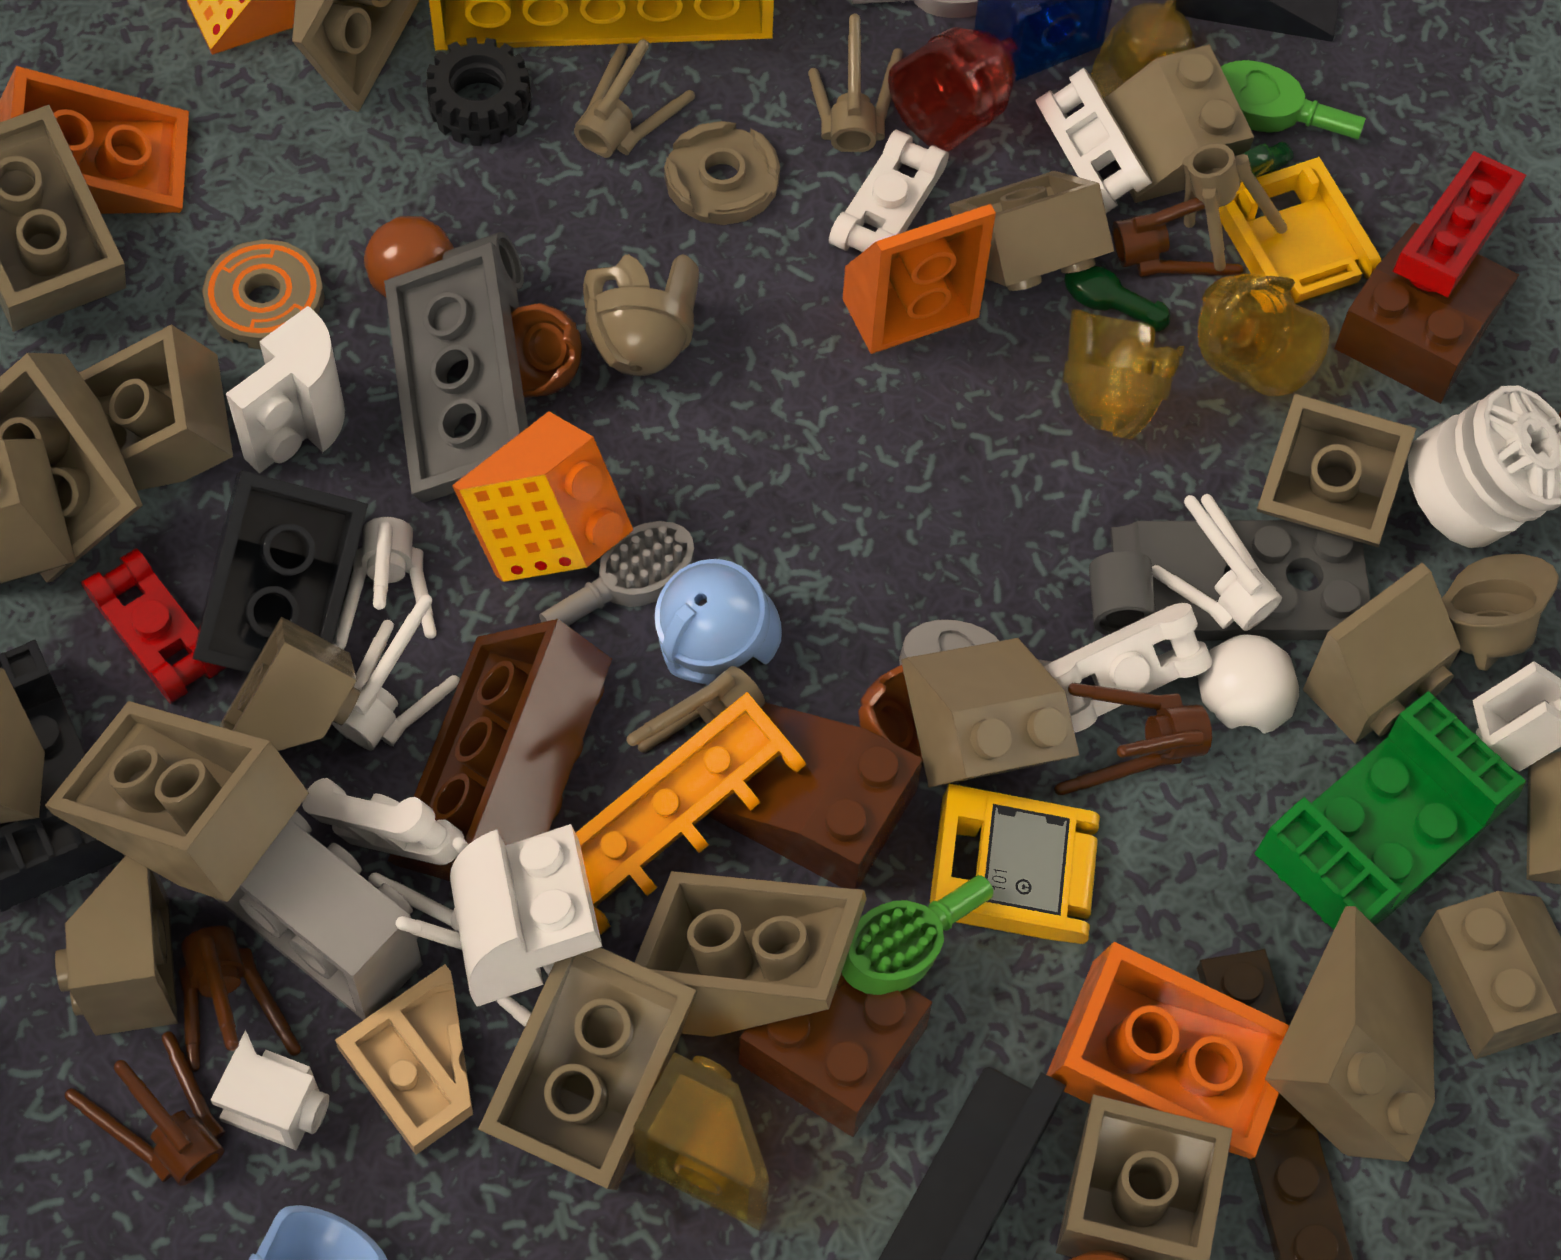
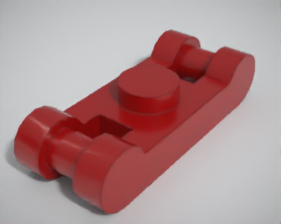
M135 548L119 558L121 565L103 576L101 573L96 572L81 581V584L91 601L167 701L172 704L188 693L186 686L203 675L211 679L225 670L226 667L192 659L199 630L156 576L143 554ZM136 585L143 595L123 606L117 596ZM183 648L188 653L187 656L173 665L165 661Z

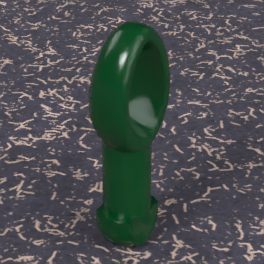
M1283 141L1271 147L1262 144L1243 153L1248 156L1251 171L1255 177L1268 171H1275L1293 160L1291 147Z
M1095 265L1080 272L1065 273L1064 282L1066 288L1080 304L1093 310L1106 311L1116 309L1143 323V328L1152 332H1160L1168 327L1171 313L1164 303L1158 300L1154 303L1124 288L1120 279L1106 268Z

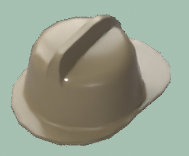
M1501 554L1478 560L1468 565L1457 575L1446 594L1442 597V600L1460 643V650L1474 656L1478 670L1487 671L1500 657L1523 653L1531 648L1536 638L1541 613L1557 589L1559 575L1554 566L1542 558L1526 554Z

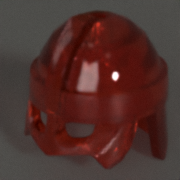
M954 27L931 38L925 46L903 58L889 70V90L900 117L906 126L929 147L933 145L947 152L951 151L977 130L991 124L1006 110L1016 78L1012 53L1018 47L1011 37L1001 41L996 36L983 30Z

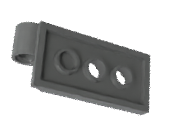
M498 232L445 251L443 260L384 281L411 494L422 503L455 493L452 487L453 484L528 427L511 315L519 307L517 290L523 287L524 274L519 255L512 241L504 232ZM461 360H468V369L465 375L459 381L447 384V375L451 367ZM476 413V422L472 430L463 437L455 438L454 430L460 423L461 418L467 414Z
M1228 520L1262 574L1282 596L1281 602L1269 616L1255 627L1244 631L1235 621L1227 628L1222 629L1209 613L1153 577L1152 566L1159 565L1218 602L1220 595L1214 589L1215 585L1231 568L1196 521H1136L1125 526L1111 527L1112 552L1095 558L1089 565L1093 625L1098 632L1109 635L1168 606L1188 603L1191 605L1198 623L1197 628L1194 630L1197 641L1228 640L1238 635H1257L1269 640H1324L1331 629L1370 601L1363 543L1287 520ZM1298 568L1308 570L1316 576L1319 587L1310 591L1299 590L1290 584L1286 573Z

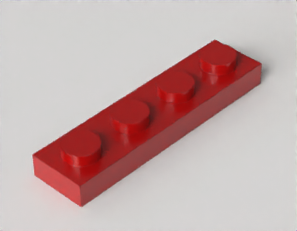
M1473 151L1403 248L1392 272L1409 279L1415 287L1421 290L1437 292L1448 298L1518 195L1527 175Z

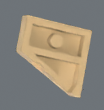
M446 964L335 1039L339 1051L415 1155L473 1115L454 983L451 971Z

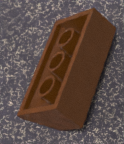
M559 619L478 636L413 797L420 799L433 809L436 821L447 820L462 831L464 839L468 844L496 829L505 845L548 832L552 821L561 809L563 802L562 794L573 764L583 750V737L594 708L603 696L604 681L612 658ZM390 853L388 861L399 867L450 881L451 868L455 859L448 864L438 865Z

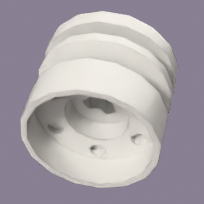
M1519 385L1501 386L1488 394L1484 399L1471 404L1459 415L1449 417L1413 441L1408 456L1409 482L1418 505L1431 524L1450 541L1468 548L1486 547L1515 531L1525 521H1533L1541 517L1546 511L1554 510L1561 506V418L1555 409L1538 394Z

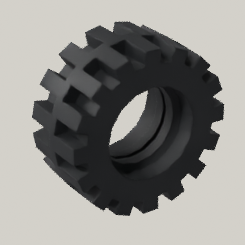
M476 37L466 38L467 45L462 47L456 41L448 45V54L439 51L434 56L435 65L429 64L427 69V97L433 122H437L438 129L444 135L452 131L454 141L462 143L465 138H471L472 146H482V139L489 138L491 145L499 143L503 133L508 137H512L517 133V124L524 126L528 119V111H531L530 80L528 68H525L524 59L520 54L514 56L513 47L506 43L498 48L496 39L486 38L484 44H477ZM474 83H489L501 89L493 97L484 100H468L457 94L465 86Z

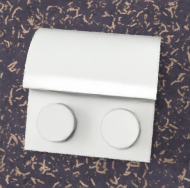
M309 306L259 341L265 365L226 393L243 457L259 474L274 462L283 463L290 459L299 450L302 441L306 438L324 452L336 440L344 423V401L330 335L323 320Z
M571 824L509 845L504 844L496 829L471 842L455 859L451 868L450 882L469 991L477 1007L544 985L540 967L602 947L580 842Z

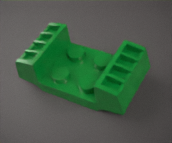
M1428 691L1399 714L1393 728L1384 741L1311 803L1303 797L1270 827L1254 854L1266 863L1278 875V878L1282 882L1284 881L1333 930L1345 906H1356L1376 926L1469 845L1497 816L1520 796L1526 780L1516 773L1497 753L1490 749L1456 715L1451 713Z

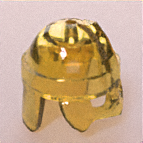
M1256 274L1225 276L1216 280L1203 294V305L1197 320L1199 347L1207 364L1220 375L1240 382L1251 390L1267 396H1283L1293 393L1310 381L1318 371L1327 353L1330 327L1322 315L1295 304L1289 292L1295 284L1293 279Z
M1072 309L1068 361L1064 363L1062 382L1067 383L1068 393L1074 409L1085 423L1098 430L1113 432V436L1133 439L1147 426L1157 412L1162 400H1168L1173 382L1171 378L1175 375L1179 366L1184 346H1179L1176 350L1170 346L1154 348L1155 329L1147 323L1111 318ZM1153 361H1154L1155 364H1154V370H1153V373H1152V363H1153Z

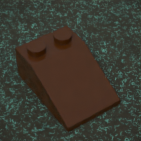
M1414 222L1377 265L1348 309L1334 349L1441 404L1511 291L1519 274L1477 254L1448 298L1437 292L1421 290L1415 287L1409 279L1392 272L1401 251L1420 226V224Z
M765 702L761 709L801 755L807 765L796 773L787 766L780 754L746 782L747 786L760 800L761 803L750 811L734 792L707 816L842 888L858 889L918 789L922 758L865 728Z

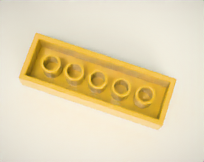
M429 0L435 50H448V45L456 41L462 47L467 45L466 38L474 37L477 39V44H484L486 38L496 39L498 48L504 43L513 48L631 44L638 43L642 39L648 41V43L773 38L774 0Z

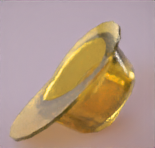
M1166 0L1163 4L1153 2L1134 6L1111 29L1094 62L1091 77L1100 90L1103 99L1156 58L1196 48L1189 21L1181 12L1176 10V0Z

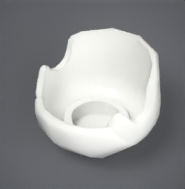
M1257 635L1234 636L1210 649L1209 654L1212 659V665L1205 672L1197 676L1202 703L1211 712L1215 713L1216 717L1224 725L1231 729L1238 726H1252L1265 734L1274 731L1293 716L1299 698V684L1292 660L1286 651L1268 638Z

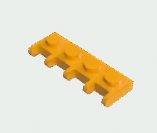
M748 692L576 832L581 846L600 935L609 929L611 925L605 914L596 906L631 877L647 896L655 891L658 887L642 868L682 835L686 837L698 853L707 848L709 844L694 825L734 792L750 811L761 803L760 800L747 786L746 782L781 754L787 766L796 773L807 765L801 755Z

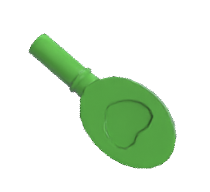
M1251 60L1234 61L1221 66L1251 130L1279 132L1294 126L1298 121L1306 123V126L1312 125L1359 140L1366 120L1365 117L1320 104L1317 100L1310 101L1305 99V93L1300 83L1284 70L1267 63Z
M977 875L942 899L932 901L928 907L908 900L881 904L868 911L860 918L842 970L845 980L855 989L874 995H882L897 990L901 992L915 985L925 976L939 955L944 943L943 930H949L952 928L953 923L993 897V888L990 882L985 877Z

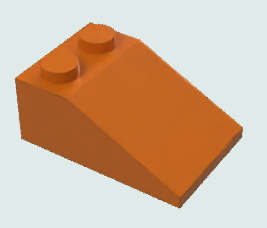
M19 66L15 67L0 98V122L50 105L101 214L181 212L183 209L189 111Z
M991 204L876 241L845 266L843 301L870 354L979 318L996 212Z
M1113 942L1092 962L1046 1075L1065 1084L1064 1092L1090 1104L1094 1094L1232 1128L1229 1152L1252 1159L1257 1154L1279 1092L1265 1080V1077L1290 1025L1121 944Z

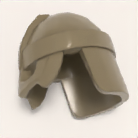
M629 254L624 255L616 266L587 270L583 282L586 333L610 367L630 376L652 375L667 368L680 352L689 346L693 335V311L700 274L697 264L691 258L682 254L674 259L665 291L650 288L649 279L644 267L636 258ZM616 280L619 288L603 292V286L606 281Z

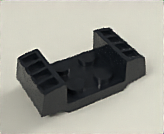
M36 639L7 652L0 653V668L5 670L45 751L39 818L0 824L1 912L7 911L11 907L31 898L35 899L41 894L59 886H65L69 882L87 874L98 872L97 870L121 861L126 856L53 815L45 806L85 756V752Z

